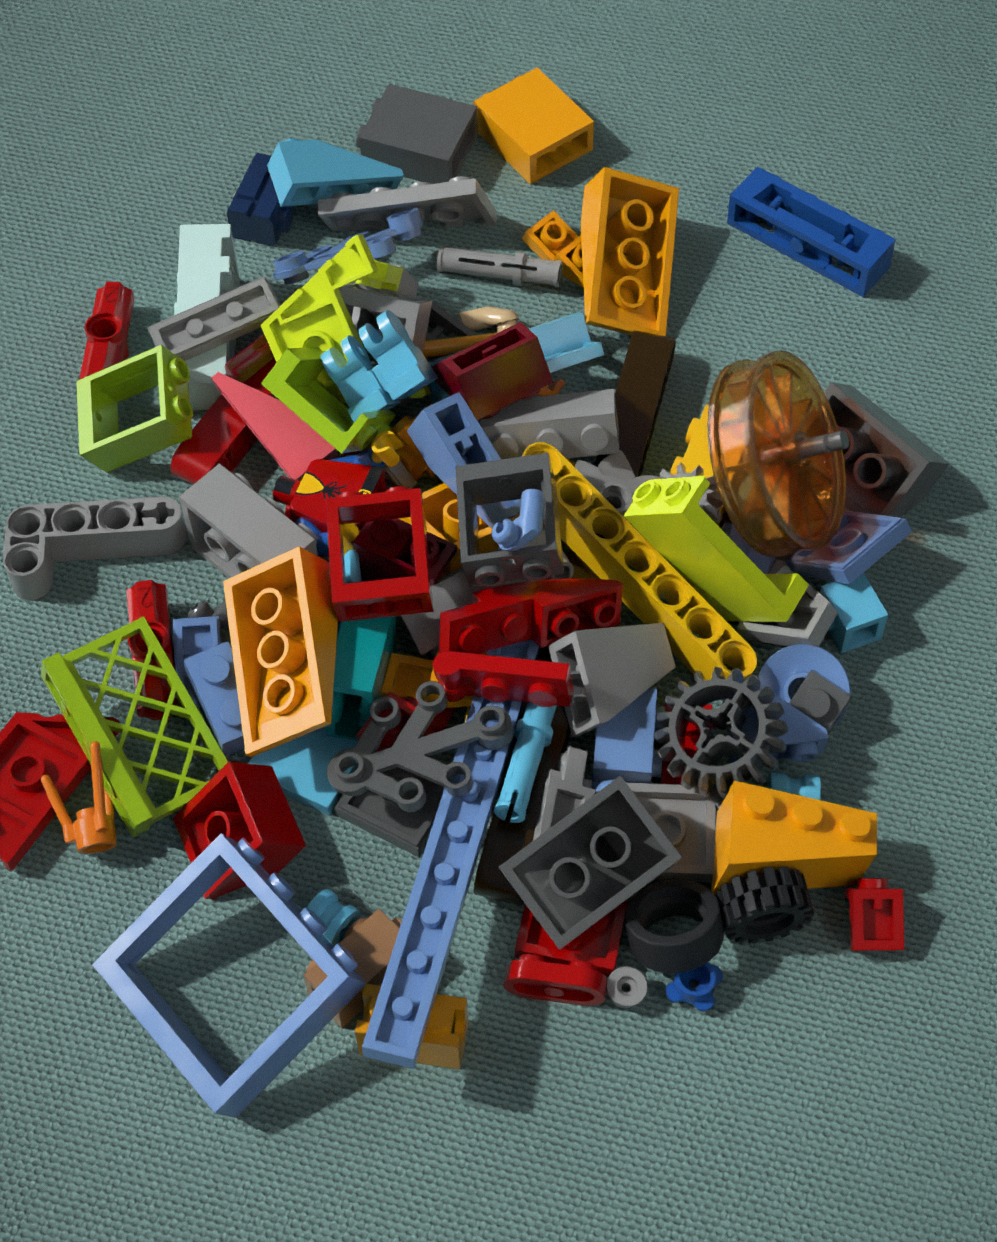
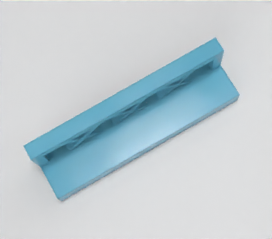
M581 312L528 328L538 337L550 373L604 355L601 342L590 340L584 315ZM458 352L430 360L428 363L430 366H433ZM435 381L428 384L433 404L449 397Z

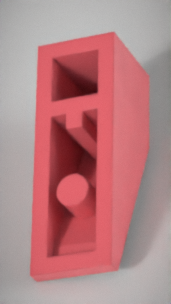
M220 372L211 377L216 388L289 478L302 481L311 461L315 459L331 460L338 456L337 450L280 400Z

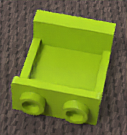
M319 347L287 348L261 384L341 454L368 449L372 447L373 440L377 435L384 431H392L389 424L396 415L390 409L364 412L353 422L347 411L349 407L316 379L324 369L321 360V354L324 353L323 350Z

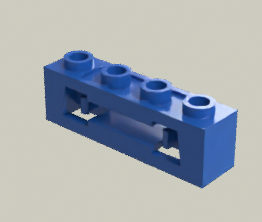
M758 166L730 194L727 224L862 297L870 291L890 268L896 239ZM762 217L767 220V227L773 228L776 225L774 233L767 231L754 222ZM832 256L839 259L837 261L838 265L843 267L846 263L854 267L853 276L832 266Z

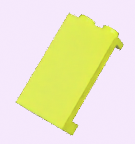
M704 476L648 480L636 489L632 497L633 502L624 514V517L726 621H788L809 584L798 573L764 574L699 506L700 499L710 485V482Z

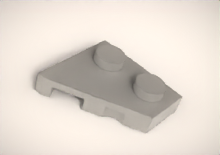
M777 560L769 574L793 572L785 562ZM809 584L787 622L740 621L736 629L745 640L784 646L808 644L813 647H819L838 613L832 604L819 592H815Z

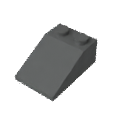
M620 775L500 865L499 869L560 950L680 861L682 857Z

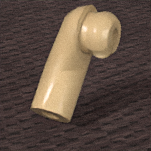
M492 306L464 311L458 314L459 321L472 331L497 326V333L517 324V320H519V317L513 310Z

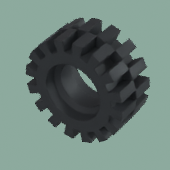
M781 866L777 871H774L773 867H766L762 873H756V870L747 872L748 876L745 878L739 875L732 878L733 884L724 883L721 886V891L716 893L725 935H727L728 939H735V942L743 943L747 939L749 944L757 943L759 939L763 938L767 942L773 941V937L780 935L782 938L789 936L790 930L799 931L803 929V924H809L812 921V916H814L803 873L800 874V871L795 868L789 871V867Z

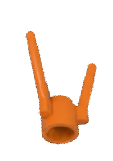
M93 741L90 745L94 807L78 811L76 813L77 820L72 823L50 776L43 775L41 777V782L63 828L65 844L76 843L77 851L80 854L100 853L110 850L117 845L114 804L104 789L100 743L97 741Z

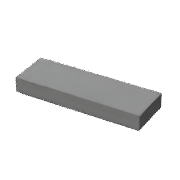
M263 276L147 328L156 347L163 345L177 357L186 361L261 328V324L280 307V304L266 276Z

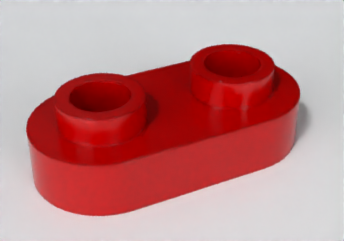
M525 954L519 956L518 960H513L507 964L503 986L511 994L523 998L579 1006H595L603 1003L605 1000L607 978L598 971L596 965L589 962L574 961L565 965L548 962L541 956Z

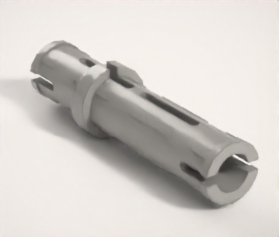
M440 246L437 255V271L512 280L513 285L520 286L524 282L559 287L562 279L563 261L527 257V253L517 252L516 256Z

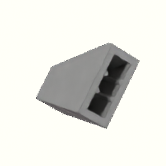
M664 623L578 630L548 646L552 662L570 664L574 693L571 706H564L572 737L580 736L607 723L676 667Z

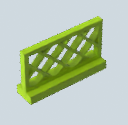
M144 616L63 656L58 652L42 660L41 677L90 764V745L93 741L100 743L104 789L132 838L149 830L151 824L182 809L209 782L186 777L193 754L212 759L219 771L228 763ZM140 633L148 647L145 662L142 663L118 656L121 642ZM114 645L112 653L103 651ZM152 656L159 667L150 665ZM89 657L108 662L102 684L82 679L74 664ZM114 664L141 672L135 693L107 686ZM146 674L167 680L171 687L167 703L140 695ZM89 690L98 693L96 703ZM104 695L131 702L125 725L103 717L100 706ZM175 696L182 707L172 705ZM137 704L164 712L158 734L130 726ZM169 714L190 720L195 729L191 744L163 736ZM112 731L122 733L119 743ZM127 735L155 743L148 765L127 759L123 752ZM198 736L205 748L196 745ZM160 745L188 752L181 775L153 767ZM135 771L145 774L142 784ZM150 776L178 783L174 799L155 808L146 792ZM183 785L194 788L181 795Z

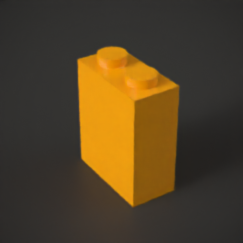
M537 67L474 100V106H477L478 133L530 185L593 150L594 121Z

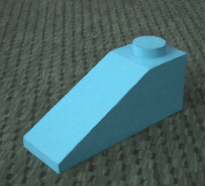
M292 138L278 142L267 164L281 207L318 204V200L332 198L337 193L356 195L370 193L372 189L378 187L397 189L404 177L400 168L319 140Z

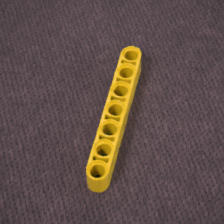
M535 442L529 445L524 450L522 456L549 453L556 479L561 539L600 579L618 580L623 584L622 601L644 624L664 623L672 653L693 674L696 671H701L706 680L712 679L713 669L716 666L722 669L725 679H727L731 672L724 665L727 664L733 669L741 670L744 682L757 666V657L753 648L555 447L544 442ZM595 533L602 535L605 539L600 538ZM628 566L633 567L637 570V572L631 570L630 568H628ZM659 598H662L665 601H667L669 605L663 603ZM692 631L697 632L702 638L694 635Z

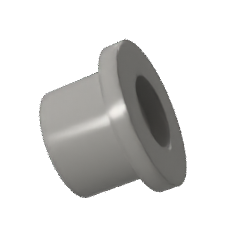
M628 966L615 969L608 977L606 990L615 1006L627 1009L643 1001L647 993V981L639 970Z

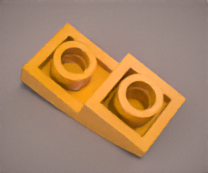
M553 210L525 231L522 240L541 259L563 261L562 276L583 287L581 235L578 236Z

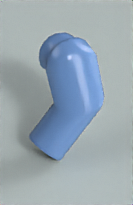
M537 489L523 491L521 495L520 516L513 521L504 519L503 524L498 521L494 525L492 538L498 543L500 549L518 551L542 533L545 508L544 492Z

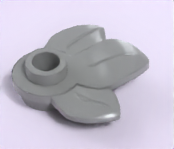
M619 450L620 453L608 455L601 461L598 467L586 461L577 460L575 468L623 517L633 502L632 497L636 489L648 480L660 479V477L653 475L635 477L627 458L621 450Z

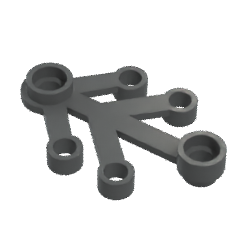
M428 681L418 687L416 691L418 705L393 746L376 752L386 732L395 728L401 720V712L397 702L388 696L379 697L370 706L369 712L372 720L356 746L340 751L330 760L327 767L328 780L333 789L341 794L359 796L369 790L397 802L398 806L406 812H415L424 806L427 797L422 783L418 779L411 777L397 781L381 772L399 767L444 786L450 795H466L474 785L470 768L462 762H453L446 765L429 757L475 741L489 750L505 747L512 740L514 734L510 715L501 707L485 706L476 713L472 721L423 737L435 715L442 712L448 702L443 686L438 682ZM430 694L439 695L438 699L433 702L424 701ZM385 709L393 710L388 717H378L379 713ZM499 720L495 726H484L488 721ZM358 766L357 770L351 774L343 773L349 767ZM461 774L466 776L459 784L450 783L451 778L455 775ZM409 790L418 791V794L413 799L405 800L402 798Z

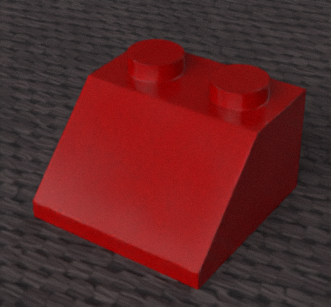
M228 762L173 818L190 863L220 833L238 842L245 838L253 848L260 851L264 856V860L260 865L269 875L273 872H280L306 847L272 766ZM230 867L203 896L205 899H214L247 885Z

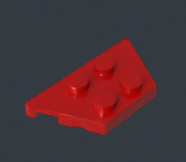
M16 712L0 732V860L5 868L11 872L56 815L41 782V777L43 775L50 776L63 804H65L91 770L88 758L66 719L61 714L44 717L39 713ZM104 717L107 720L119 723V720L114 717ZM112 731V733L114 734L115 737H116V736L118 735V733H119V732Z

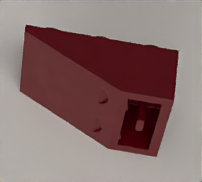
M521 322L431 366L438 376L435 382L449 396L460 392L477 420L491 418L497 415L501 408L519 399L531 398L538 394L541 388L553 383L538 337Z

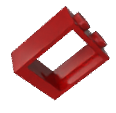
M396 486L387 489L385 492L363 494L350 491L342 493L338 497L325 498L332 604L338 622L434 612L426 516L421 488L410 489L404 486ZM411 517L416 576L346 583L342 524Z

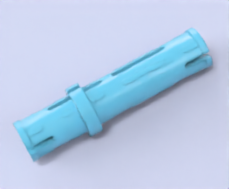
M528 702L524 718L518 720L514 736L517 741L498 802L494 808L496 816L504 821L511 803L515 805L510 820L511 823L523 822L526 817V809L543 755V749L549 746L553 736V729L550 725L554 717L556 705L540 707Z

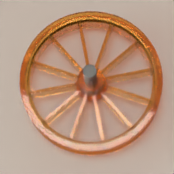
M780 350L764 354L757 361L743 359L729 363L719 373L712 388L707 427L712 470L717 489L730 520L747 544L764 556L780 557L790 554L796 548L811 551L825 547L837 533L844 511L846 475L843 449H847L849 446L847 433L844 430L838 431L833 411L820 383L808 366L794 354Z

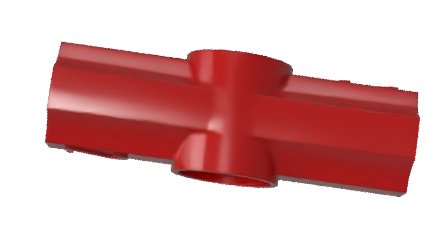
M106 282L102 288L97 289L92 316L85 323L87 343L79 380L127 360L129 356L127 337L135 297L133 290L125 287L121 282Z
M153 580L136 582L133 587L126 589L129 623L144 616L175 669L167 587L165 584H159ZM140 633L128 638V644L132 653V660L144 663L147 655L145 651L148 650V647ZM152 656L150 665L159 667ZM133 670L136 690L141 672ZM146 674L140 695L167 703L171 687L166 679ZM175 696L172 705L178 706V699ZM138 704L136 706L139 717L149 718L153 721L162 720L164 712Z

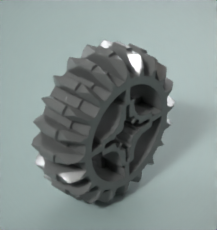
M716 666L713 669L712 679L706 680L701 671H696L694 679L697 684L691 688L686 682L679 681L678 688L682 696L678 699L673 695H666L665 702L672 709V712L657 713V720L665 728L655 732V738L658 743L664 744L658 751V754L662 761L670 762L667 768L673 778L682 776L681 784L688 790L698 784L699 792L705 797H708L715 785H717L719 795L725 798L734 780L746 783L745 781L752 776L758 784H764L766 779L760 769L763 766L770 770L777 769L779 764L770 753L785 752V742L777 737L788 732L786 722L778 720L785 711L781 703L772 702L775 694L771 687L760 689L761 682L756 675H751L743 682V673L737 668H734L728 678L725 679L722 669ZM726 699L720 707L714 710L702 708L711 702ZM749 707H752L757 712L759 719L758 734L754 743L748 740L747 736L742 732L743 724L746 721L744 714ZM689 722L694 724L697 730L700 731V738L695 745L698 751L692 759L687 755L685 748V733ZM708 726L722 731L728 727L734 738L722 734L714 737ZM735 754L742 757L731 764L716 766L726 755Z

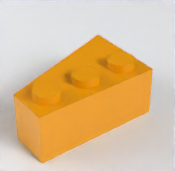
M734 780L717 811L711 891L716 895L717 891H721V886L724 883L733 884L732 878L738 875L745 878L748 876L747 872L756 870V873H762L766 867H773L774 871H777L781 866L789 867V871L795 868L800 871V874L803 873L808 889L857 885V878L863 876L877 855V813Z

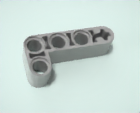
M170 497L24 505L14 509L7 517L3 563L15 594L23 600L32 601L42 598L51 590L54 562L169 555L180 551L185 546L188 535L181 507L176 500Z

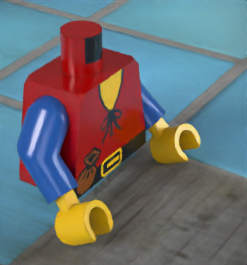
M384 431L376 436L372 447L356 455L331 460L315 459L310 462L302 481L284 476L278 477L273 490V500L289 505L291 521L296 525L298 523L306 525L317 539V555H328L325 498L338 497L340 494L350 491L363 494L385 492L384 468L381 467L384 464L389 467H394L398 464L400 456L395 450L402 448L403 443L393 432ZM367 522L342 524L344 555L348 550H353L352 542Z

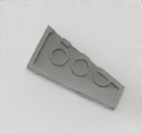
M464 176L454 177L449 182L437 184L416 182L408 188L391 189L378 187L372 189L370 193L364 194L337 193L332 198L318 200V215L331 231L384 229L389 216L411 208L419 209L423 223L425 220H437L446 222V227H463V219H482L483 226H497V211L476 178L471 179Z

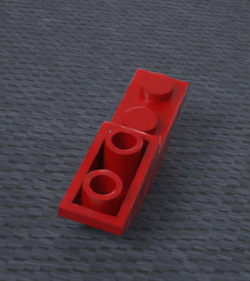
M549 579L508 584L472 592V604L440 612L439 653L454 651L481 654L529 639L542 648L549 646L574 631L610 628L620 625L623 584L618 580Z

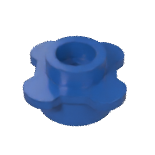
M707 963L692 971L675 973L673 982L669 983L666 987V996L673 1003L683 1001L694 1005L700 1012L709 1011L715 1004L713 992L715 986L722 982V971L718 966ZM692 980H696L699 986L694 988L689 983Z

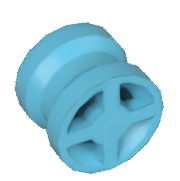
M330 889L322 890L307 906L327 926L328 929L323 935L333 946L344 939L348 928L362 916L361 911L356 907L342 905L338 900V895Z

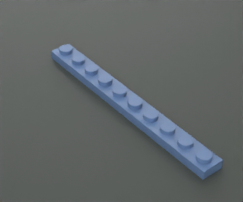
M529 639L488 651L487 655L538 660L541 648ZM473 697L466 722L472 721L476 713L483 707L493 705L501 707L508 712L515 731L525 702L511 700L493 702L483 697ZM499 720L488 721L484 726H495ZM514 734L512 740L505 747L496 750L486 749L477 741L457 747L453 762L465 763L470 768L474 785L471 791L463 796L450 795L444 788L362 1045L363 1057L412 1069L415 1068L513 743ZM461 774L455 775L451 778L450 783L459 784L466 776Z

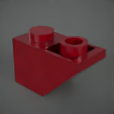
M400 519L367 522L352 542L353 550H356V553L359 555L361 576L372 581L416 576L412 525ZM427 532L431 585H435L458 550L457 545Z

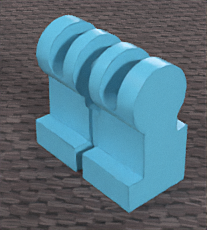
M386 310L377 316V323L383 333V338L368 323L359 328V335L366 350L378 363L374 368L366 350L351 335L341 341V346L347 360L334 347L321 354L322 364L348 404L349 409L347 411L353 422L364 412L392 409L401 403L400 400L409 398L438 379V376L419 347H415L402 322L390 310Z

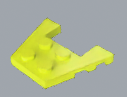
M358 234L348 240L345 246L332 259H329L322 265L318 272L302 288L296 290L261 324L276 362L287 348L319 347L324 352L334 347L347 360L341 346V341L349 335L357 339L363 347L339 291L341 287L379 271L363 234ZM324 368L316 379L341 401L346 403L338 386ZM428 385L410 397L421 398L430 394Z

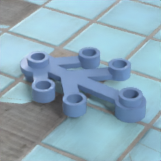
M411 208L389 216L387 221L390 228L370 235L369 231H364L347 237L345 241L333 248L332 245H327L314 249L307 255L305 251H297L282 256L273 261L276 269L273 272L274 279H284L285 285H289L308 278L307 271L320 268L329 259H332L345 246L348 240L358 234L364 235L373 258L389 255L396 251L392 236L397 235L398 241H405L422 234L420 226L423 225L419 209Z

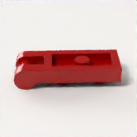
M454 651L439 653L433 660L435 676L438 679V683L443 686L448 702H457L465 696L483 697L493 702H504L506 700L529 702L540 707H552L554 705L571 706L574 689L570 664Z

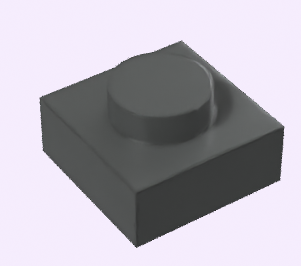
M811 670L789 704L826 728L827 734H829L854 696L817 671Z

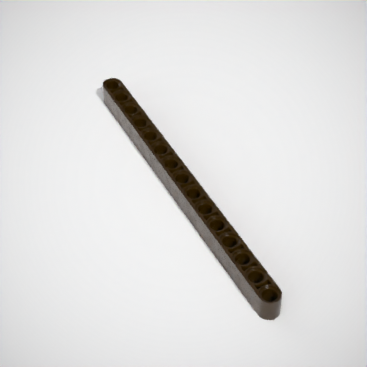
M637 330L633 331L615 392L619 424V450L627 458L635 477L642 476L676 347V338ZM610 454L597 455L594 466L598 467L601 461ZM595 533L600 538L605 539L602 535ZM570 548L567 558L574 567L572 578L600 579ZM548 646L541 648L538 657L539 661L552 662ZM525 702L521 719L524 718L525 709L528 702ZM564 706L556 707L550 725L553 729V736L549 746L543 749V755L536 773L524 821L520 823L510 822L515 806L512 803L509 806L505 821L497 817L493 812L476 872L473 890L475 895L521 906L524 903L499 869V866L533 841L543 782L546 780L547 772L550 769L557 770L559 756L561 753L566 752L571 734ZM515 737V740H514V743H513V747H512V750H511V754H510V757H509V761H508V764H507V767H506V771H505V774H504V778H503V781H502V785H501V788H500V792H501V789H502V787H503V784H504V781H505V777H506V774H507V771H508V767H509V764H510V761H511V757H512V754H513V749H514V746H515L516 741H517L516 737Z

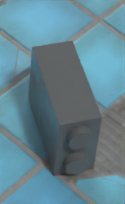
M389 84L382 97L375 100L371 117L367 124L361 125L357 134L356 146L360 148L362 156L402 169L406 178L431 184L449 182L451 178L457 177L478 136L477 106Z

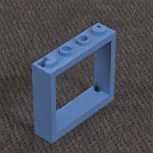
M220 833L92 965L213 1112L236 1118L367 983L355 971L358 964L353 959L354 956L340 943L333 946L323 935L328 929L325 923L309 908L305 907L301 911L291 898L296 892L290 884L276 872L269 875L260 865L264 860L262 853L253 848L245 838L238 842ZM231 867L328 977L228 1077L135 964Z

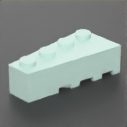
M231 224L180 225L177 302L174 304V315L240 287V274ZM236 339L185 361L191 375L188 384L189 398L193 410H209L221 395L211 377L217 372L226 375L224 366L235 357Z

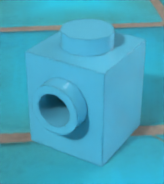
M864 573L851 584L828 581L825 585L821 586L820 594L832 604L838 613L827 632H829L841 654L882 639L888 613Z

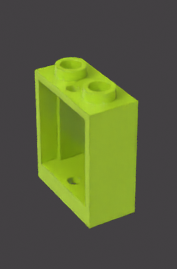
M159 345L76 381L79 455L107 473L192 438L191 418L193 417V409L190 403L188 384L191 375L187 363L163 345ZM159 386L160 416L119 433L117 403Z

